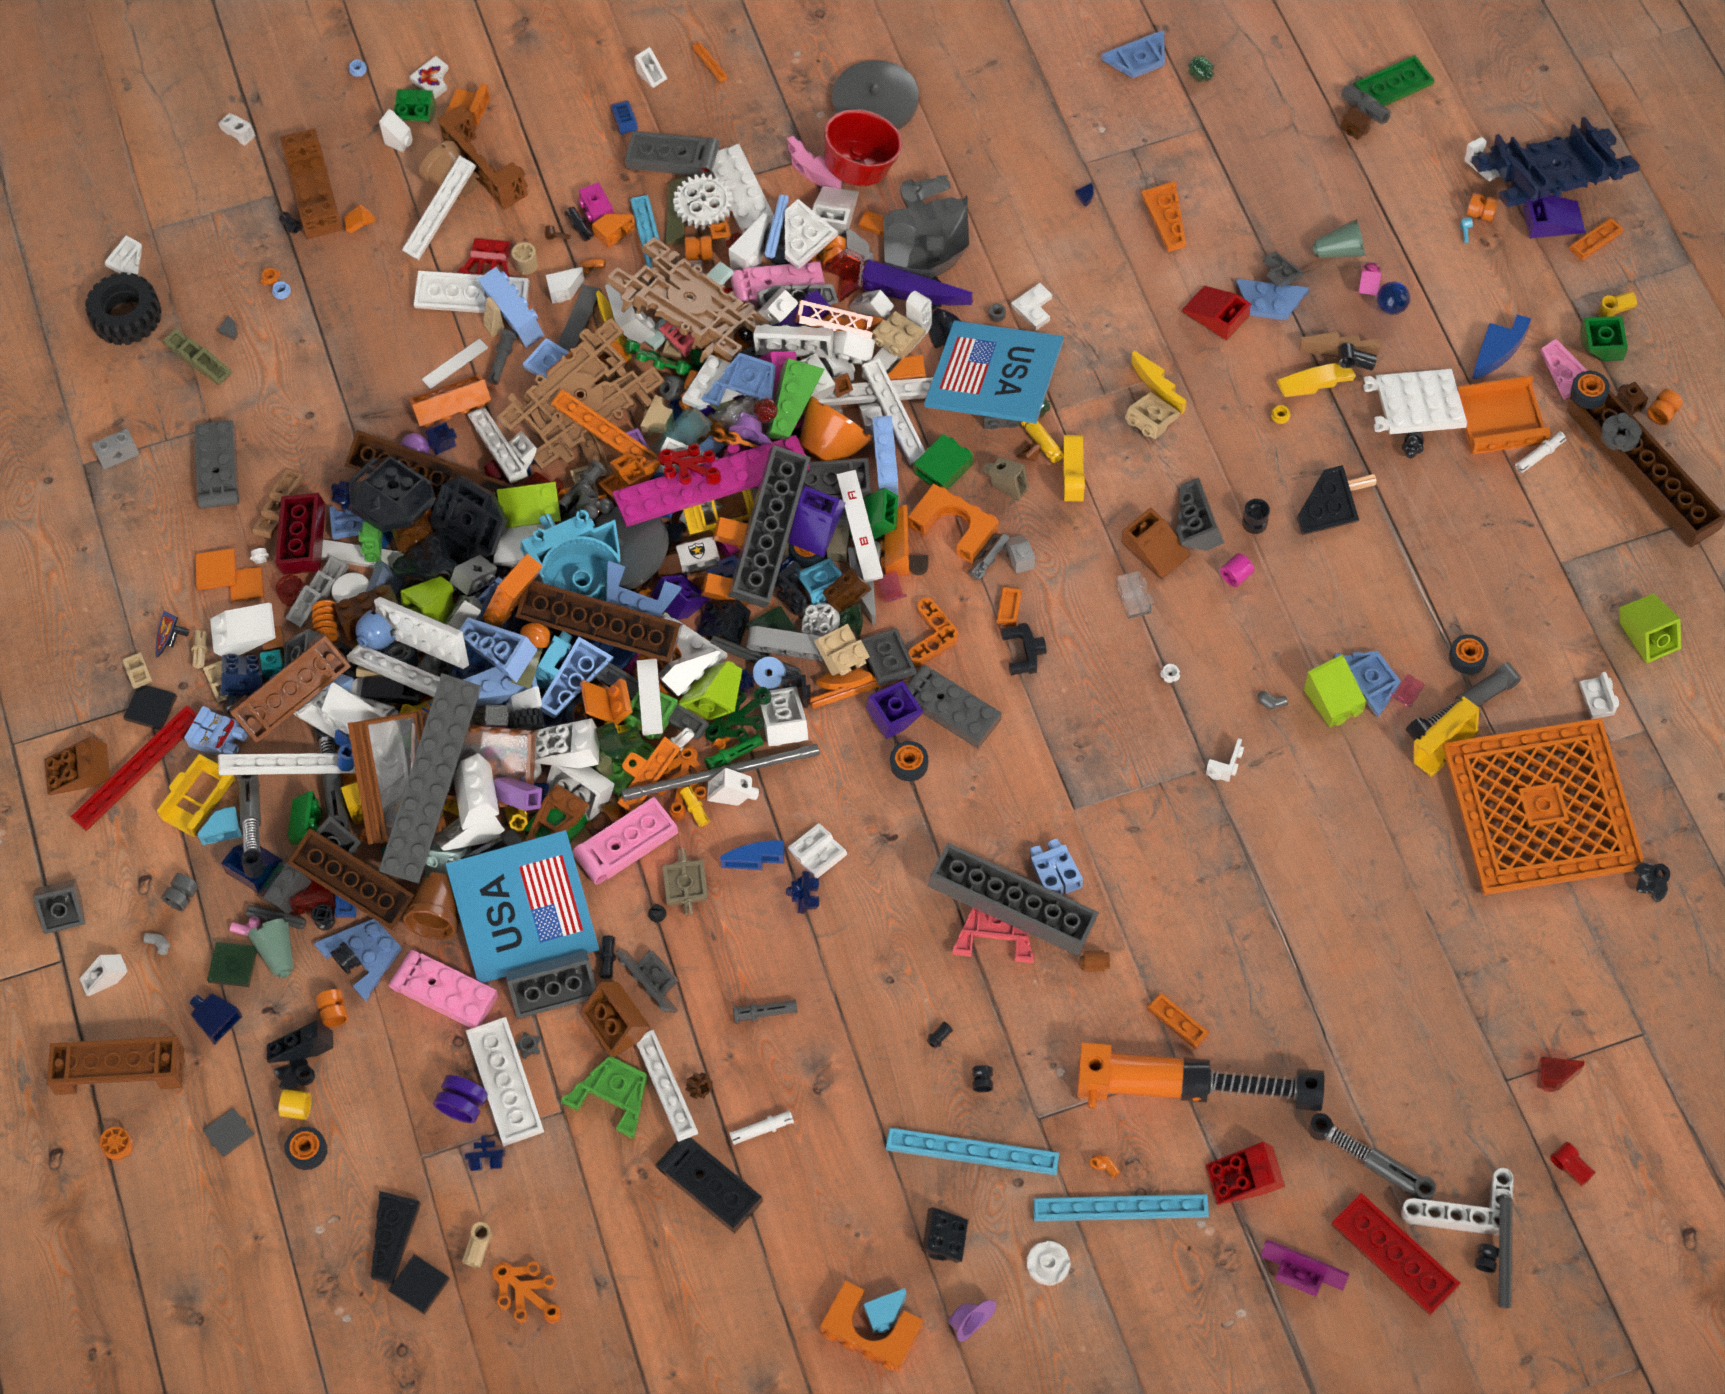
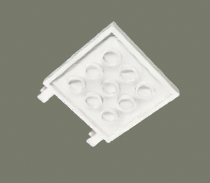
M1452 369L1376 375V379L1371 376L1364 377V391L1378 390L1385 418L1382 416L1374 418L1376 423L1374 424L1375 432L1389 430V434L1466 428L1467 420Z

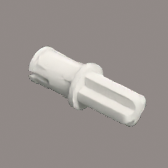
M686 727L676 737H672L670 741L681 748L680 751H682L683 746L694 737L693 730Z

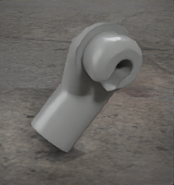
M145 933L144 943L155 944L158 947L157 953L160 955L168 954L170 944L165 936Z

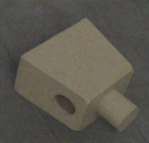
M1000 457L994 464L987 462L983 468V472L990 475L994 488L1018 501L1029 488L1026 469L1023 464Z

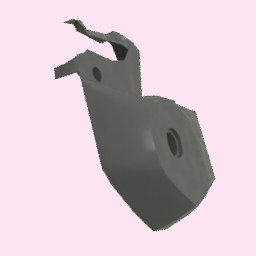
M937 175L936 178L914 182L913 179L902 182L900 194L907 209H897L884 216L885 265L931 279L951 269L961 258L969 246L967 195L964 199L950 197L931 201L927 205L923 202L924 198L951 188L947 175Z

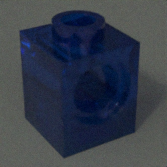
M446 422L425 431L427 440L435 455L456 447L455 438H457L453 427L449 428Z

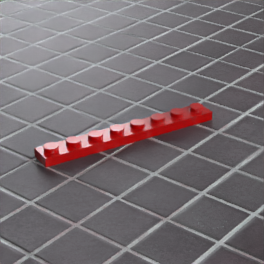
M186 705L71 815V819L85 831L89 830L185 737L192 723H195L194 720L197 713Z

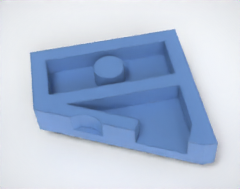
M329 507L333 540L359 535V530H362L363 522L366 521L352 513L351 510L346 509L343 512L336 510V507Z

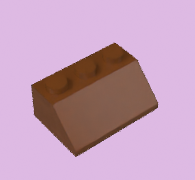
M600 982L580 1011L611 1057H615L640 1042L650 1028L619 982Z

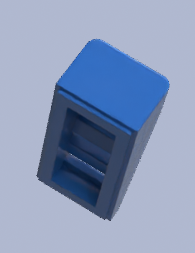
M629 101L611 105L620 134L638 130L637 121Z

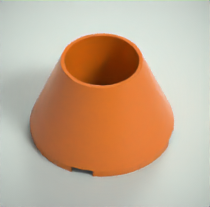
M813 396L810 397L806 405L799 442L801 447L821 461L846 460L871 443L874 438L870 434L867 435L863 432L864 429L827 404L820 403Z

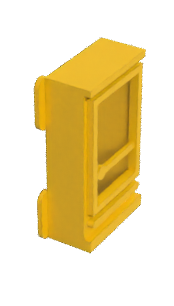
M750 489L742 491L748 515L732 518L731 520L738 522L749 521L754 504ZM711 500L713 512L715 515V519L717 521L719 518L716 511L714 500ZM701 504L683 509L688 527L687 536L710 530L714 533L716 523L706 525Z
M1463 696L1461 701L1425 732V736L1422 735L1420 740L1416 739L1414 741L1413 764L1430 777H1433L1446 763L1442 747L1443 743L1471 739L1479 734V707Z
M198 754L185 773L180 772L170 784L169 789L171 792L157 809V813L161 820L195 837L197 830L236 779L234 775H219L218 764ZM202 771L220 780L204 804L185 795ZM182 798H185L201 808L193 815L177 805Z

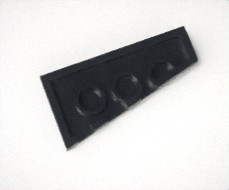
M379 1191L371 1278L372 1280L392 1285L402 1261L421 1202Z

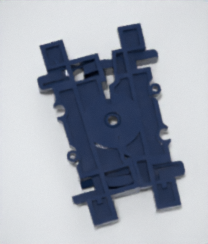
M1581 117L1579 129L1575 124L1571 125L1570 136L1564 140L1560 136H1555L1549 141L1533 144L1527 143L1526 148H1521L1514 137L1510 138V143H1505L1500 134H1496L1494 146L1491 147L1490 153L1472 156V164L1478 172L1496 169L1505 182L1513 181L1511 182V188L1499 191L1498 198L1507 208L1526 203L1527 198L1530 201H1536L1538 196L1541 199L1548 197L1551 193L1555 197H1560L1562 191L1566 192L1580 187L1587 188L1588 182L1597 185L1598 182L1609 180L1610 177L1613 180H1619L1624 175L1638 172L1640 168L1639 163L1631 155L1617 159L1615 157L1616 154L1610 148L1612 145H1616V137L1609 128L1596 129L1586 117Z

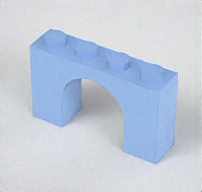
M892 416L873 417L878 491L886 488L898 495Z

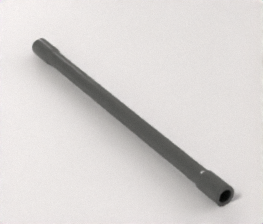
M812 744L796 750L690 775L621 789L623 801H628L645 795L711 780L724 768L742 773L797 759H806L820 755L819 747L817 744Z

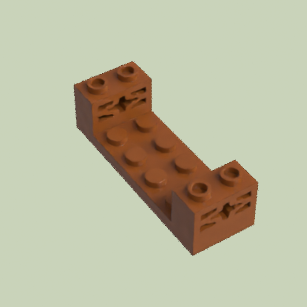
M459 105L437 119L442 141H453L459 147L461 155L476 165L474 171L479 175V178L476 177V180L500 207L505 210L528 195L526 189L528 186L524 179L525 172L520 166L517 167L514 162H511L497 172L492 166L489 167L486 164L485 158L481 154L478 155L472 143H469L476 139V127L472 121L474 118L473 114L469 109L466 110L462 105Z
M313 128L281 136L283 152L288 164L307 239L342 231V224L316 129Z
M324 631L308 644V649L248 697L244 695L229 707L230 713L256 743L351 667L349 661Z
M177 1036L50 1043L47 1084L55 1095L77 1094V1085L155 1080L161 1089L182 1088L184 1047Z

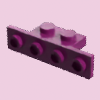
M1266 1240L1260 1256L1280 1264L1275 1280L1317 1297L1322 1282L1343 1291L1349 1277L1348 1272L1270 1240Z

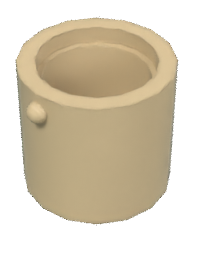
M527 242L514 246L512 258L516 271L522 275H529L535 272L538 268V259L534 246Z

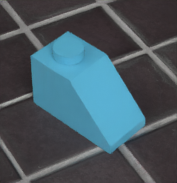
M224 807L212 814L198 833V838L203 846L243 837L240 816L236 807Z
M905 1288L864 1303V1311L873 1334H884L889 1332L891 1327H894L907 1299Z

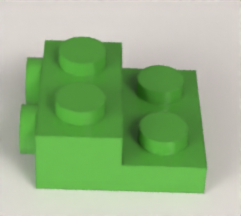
M363 522L362 530H359L361 554H364L365 562L380 561L383 533L367 522Z
M638 690L631 701L632 713L624 719L625 726L632 731H636V729L642 731ZM660 692L664 732L669 724L670 716L678 705V700ZM651 734L644 736L649 739H653L654 737L660 739L662 734Z

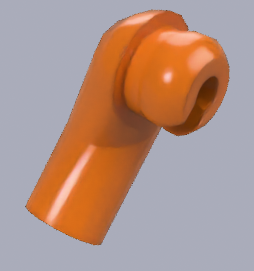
M1095 1155L1089 1161L1092 1168L1107 1170L1112 1179L1121 1173L1109 1156Z

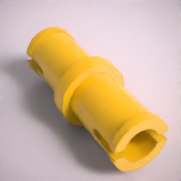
M689 786L682 789L680 794L688 806V812L692 813L698 827L707 825L710 819H708L702 808L703 804L701 801H698L692 787Z

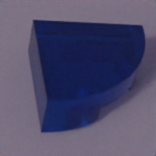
M1092 183L1077 189L1075 192L1085 207L1091 203L1094 195Z

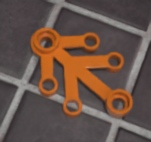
M684 746L683 750L678 752V757L670 763L667 768L668 770L661 777L669 776L670 772L680 765V772L669 779L690 775V766L696 773L708 769L703 768L697 761L698 754L695 748ZM686 753L691 754L689 757L684 756ZM698 783L688 785L692 787L698 800H704L707 797L706 789L699 786ZM686 786L677 788L675 802L669 807L670 816L674 820H681L686 815V809L683 804L684 799L680 794V791L686 788ZM666 790V791H662V792H658V793H656V794H657V795H664V794L667 792V790ZM699 791H703V792H704L703 795H698L697 793H698ZM676 807L681 808L679 811H674Z
M534 1261L530 1262L527 1266L512 1267L507 1262H500L494 1266L492 1277L499 1283L500 1297L497 1300L498 1306L502 1310H507L511 1307V1300L508 1297V1284L515 1288L516 1311L514 1312V1318L516 1322L524 1323L528 1318L525 1311L524 1297H526L543 1311V1316L548 1323H557L562 1316L560 1308L555 1304H548L532 1291L533 1289L542 1288L554 1289L557 1285L556 1278L553 1275H547L544 1279L520 1281L515 1277L527 1274L537 1276L541 1269L539 1264ZM532 1266L537 1267V1270L535 1272L530 1271V1268ZM505 1269L507 1271L506 1274L503 1276L499 1275L500 1270ZM549 1279L554 1280L552 1285H547L546 1281ZM507 1299L508 1304L502 1306L501 1301ZM554 1309L556 1310L555 1314L552 1316L548 1315V1311ZM519 1313L525 1314L522 1319L517 1318Z

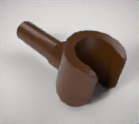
M552 225L545 227V236L548 240H553L555 237L571 238L569 234L555 232V227Z

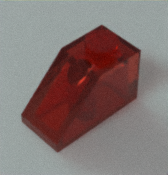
M1541 1057L1538 1062L1537 1088L1543 1089L1546 1092L1560 1090L1581 1073L1585 1061Z

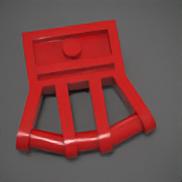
M475 238L470 258L464 266L460 267L458 274L482 275L484 265L488 263L491 264L490 270L497 267V265H502L504 272L510 277L507 264L512 247L511 242ZM478 262L477 271L475 273L471 272L470 269Z

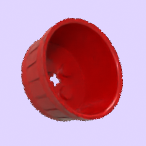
M856 109L839 112L828 120L825 127L824 159L826 166L837 179L854 186L877 184L887 176L890 168L899 157L902 150L901 135L890 121L876 113Z

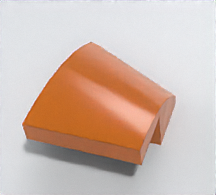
M625 453L610 462L614 474L599 482L598 485L616 504L613 497L614 491L649 481L660 466V462L658 459L650 461L646 460L644 456Z

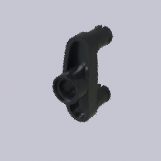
M1027 623L1002 628L1001 637L1003 641L1015 638L1022 639L1027 658L1026 661L1009 663L1010 675L1037 673V656L1047 654L1044 637L1034 638Z

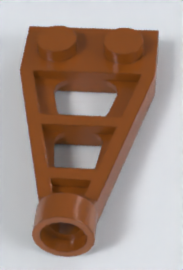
M556 784L544 798L525 841L536 839L535 835L541 826L551 831V834L565 830L568 831L580 821L590 808L589 804ZM553 808L566 815V819L557 826H553L546 820L550 810Z

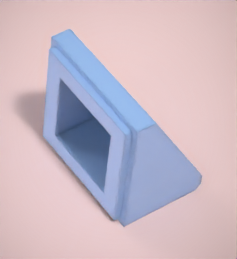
M341 674L333 682L350 692L354 678Z

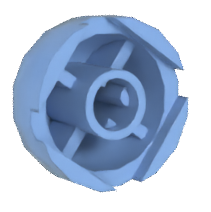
M369 610L361 616L356 624L357 642L364 648L368 647L376 651L382 650L395 641V634L391 636L390 631L392 628L380 614L376 613L373 615L371 613L372 610Z

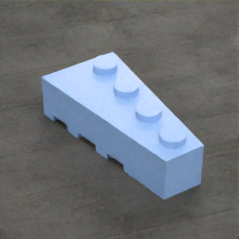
M495 267L478 279L485 293L500 308L502 316L508 321L517 336L519 335L526 348L545 336L536 320L539 318L533 309H528V302L523 296H518V289L514 284L510 285L508 283L509 278L504 271L500 272Z
M467 617L460 628V631L463 632L464 642L471 649L516 683L537 651V648L526 636Z
M578 637L541 700L542 706L540 709L542 712L555 719L581 692L580 682L583 680L591 682L612 661L613 656Z
M496 667L463 679L482 686L476 707L504 704L508 702L512 695L530 689L511 683L512 679ZM534 676L531 688L538 686L536 676Z

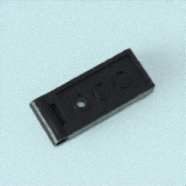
M691 1137L679 1142L677 1140L655 1164V1167L663 1175L667 1176L672 1183L734 1234L763 1203V1198L759 1193ZM698 1174H703V1177L697 1178L696 1176Z

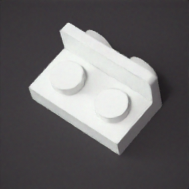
M1602 672L1599 678L1580 681L1579 687L1590 719L1615 715L1617 707H1619V700L1617 695L1613 693V683L1611 678H1608L1606 672Z

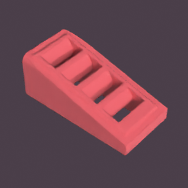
M667 321L659 328V331L684 357H687L692 350L695 338L690 333L687 335H682L681 333L676 335L680 329L678 327L668 333L674 325Z

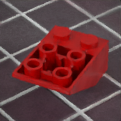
M1203 286L1182 309V312L1227 341L1249 317L1251 303L1235 293Z
M1264 1141L1206 1164L1218 1205L1268 1194L1285 1187L1274 1148Z

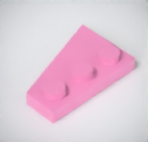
M1555 339L1544 346L1540 353L1563 400L1571 396L1570 391L1574 378L1577 374L1587 370Z

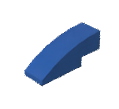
M784 840L756 842L733 849L721 855V867L763 870V863L784 864Z

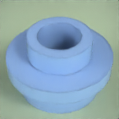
M353 60L350 63L349 72L352 76L360 77L366 73L367 67L363 61Z
M283 281L276 282L272 288L273 296L277 299L287 298L291 293L290 286Z

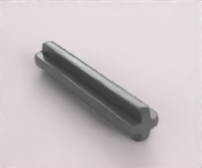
M249 905L246 911L247 916H256L266 921L283 918L285 921L287 919L290 927L304 929L306 925V919L253 905Z

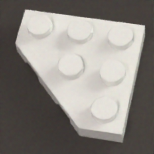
M797 199L785 210V259L799 270L838 236V231Z
M710 355L683 396V403L699 410L707 408V405L710 404L701 400L702 396L705 393L707 394L712 388L713 383L722 377L725 373L724 370L730 363ZM726 389L720 403L733 400V397L744 394Z

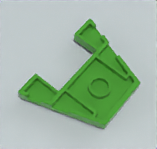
M609 1056L590 1073L589 1077L582 1083L577 1084L572 1092L565 1095L561 1099V1103L578 1112L590 1093L626 1111L616 1130L634 1140L647 1082V1074Z

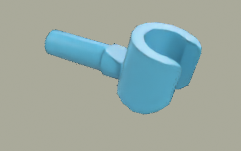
M1471 217L1463 218L1460 223V228L1464 232V243H1469L1468 228L1473 227Z

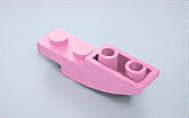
M794 136L787 139L788 151L792 156V166L799 173L821 187L827 186L841 189L842 181L829 171L821 156L814 158L811 152L808 153L805 150L803 143L800 140L797 141Z

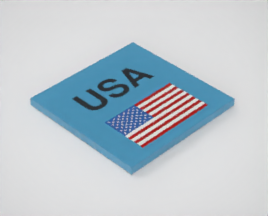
M954 321L924 402L925 407L1037 424L1064 342V336Z
M566 830L446 864L477 981L486 983L506 977V972L583 951L591 953L599 950Z

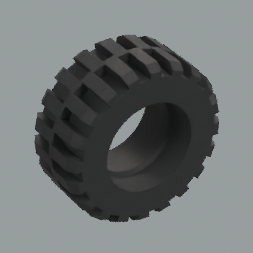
M121 272L120 275H116V273L111 274V277H104L99 284L96 283L93 286V290H90L87 295L85 310L92 328L97 336L108 343L114 342L115 345H121L122 343L131 345V342L135 341L138 343L142 341V338L150 336V332H154L157 328L156 323L160 322L162 310L156 292L150 282H147L142 276L138 277L137 274L131 273L128 275L127 272ZM123 302L138 303L136 308L126 315H109L110 311L118 304Z

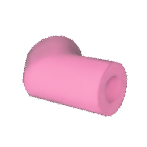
M253 916L245 925L232 922L230 932L248 936V932L255 927L257 930L260 929V919Z

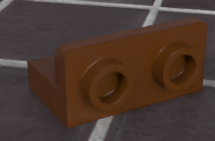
M851 567L822 593L828 603L843 615L872 589Z

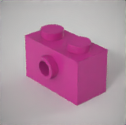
M599 182L579 190L580 198H578V202L581 208H585L588 222L592 221L594 223L605 214H614L613 207Z

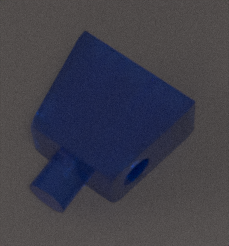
M209 994L205 1000L199 995H195L190 1001V1005L195 1008L191 1013L192 1018L214 1045L243 1017L236 1006L214 994Z

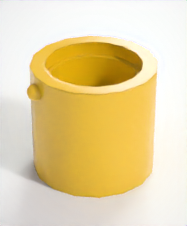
M284 1089L279 1101L280 1117L307 1120L312 1103L311 1093Z

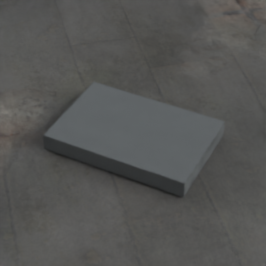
M897 628L861 639L870 656L867 658V661L878 686L916 674L914 664Z

